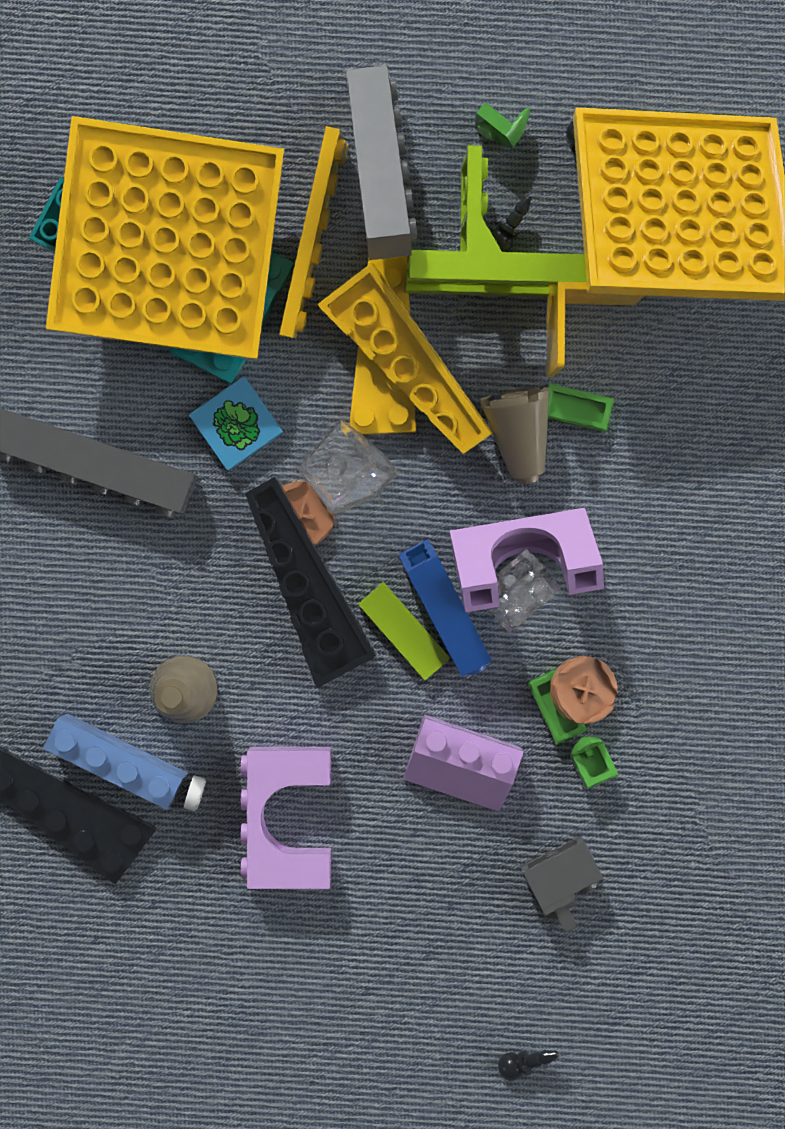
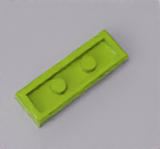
M384 582L358 603L424 680H427L451 659Z

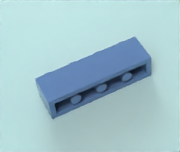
M68 713L58 717L43 747L44 750L166 810L174 803L188 774Z

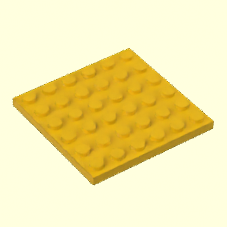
M575 108L573 126L587 293L785 301V173L777 118Z
M72 116L46 330L257 360L284 149Z

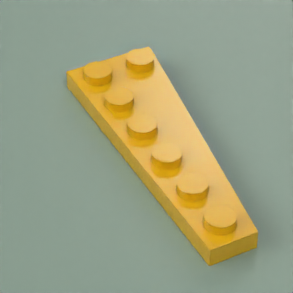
M328 126L325 128L279 335L296 338L298 332L303 333L306 325L307 312H303L306 298L311 299L314 289L315 278H311L314 264H319L323 244H319L322 230H327L331 210L328 209L330 197L335 195L337 188L338 164L345 165L349 144H346L342 132L337 128Z
M407 256L369 260L368 257V265L370 263L375 264L410 314L409 293H405ZM359 346L350 413L349 436L416 433L415 404L397 384H394L385 375L386 373L373 360L367 357Z
M370 263L318 303L320 309L347 336H350L367 357L373 360L394 384L398 385L421 412H424L429 417V420L463 454L493 434L375 264Z

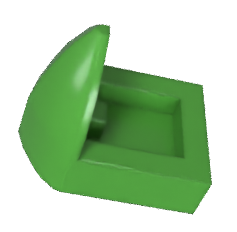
M484 102L475 117L477 131L489 141L495 139L501 145L513 148L525 131L530 108L526 107L514 122L511 123Z
M586 736L582 737L575 744L570 758L586 790L617 777L618 772L600 738Z

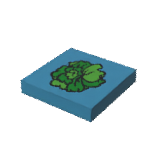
M245 376L189 414L227 471H230L284 433Z

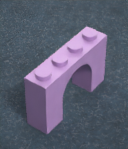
M585 508L450 531L452 553L465 613L500 607L495 570L502 561L519 553H540L554 559L562 569L569 595L604 589L603 562Z
M250 747L247 750V755H242L241 775L247 776V789H242L241 810H247V823H242L241 844H247V858L241 859V878H247V889H330L331 848H295L281 844L270 834L266 827L264 808L268 798L281 788L294 785H330L331 747Z

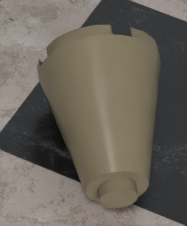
M539 387L501 392V399L493 401L492 395L482 398L480 400L482 410L493 432L510 477L518 479L519 484L538 481V475L545 472L549 388L544 387L540 392Z
M189 656L173 657L163 662L152 676L150 682L151 701L157 712L169 721L181 724L198 721L210 712L216 701L217 681L215 674L205 662L198 658Z

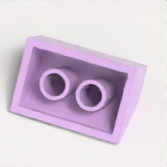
M424 714L403 780L500 811L513 785L524 752L520 746Z

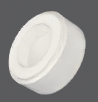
M193 776L184 803L185 809L191 811L198 810L206 785L205 778Z

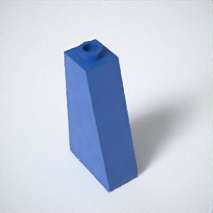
M429 539L398 554L461 676L463 677L467 674L474 675L484 670L487 666L486 664L492 662V659L468 613H465L464 605Z

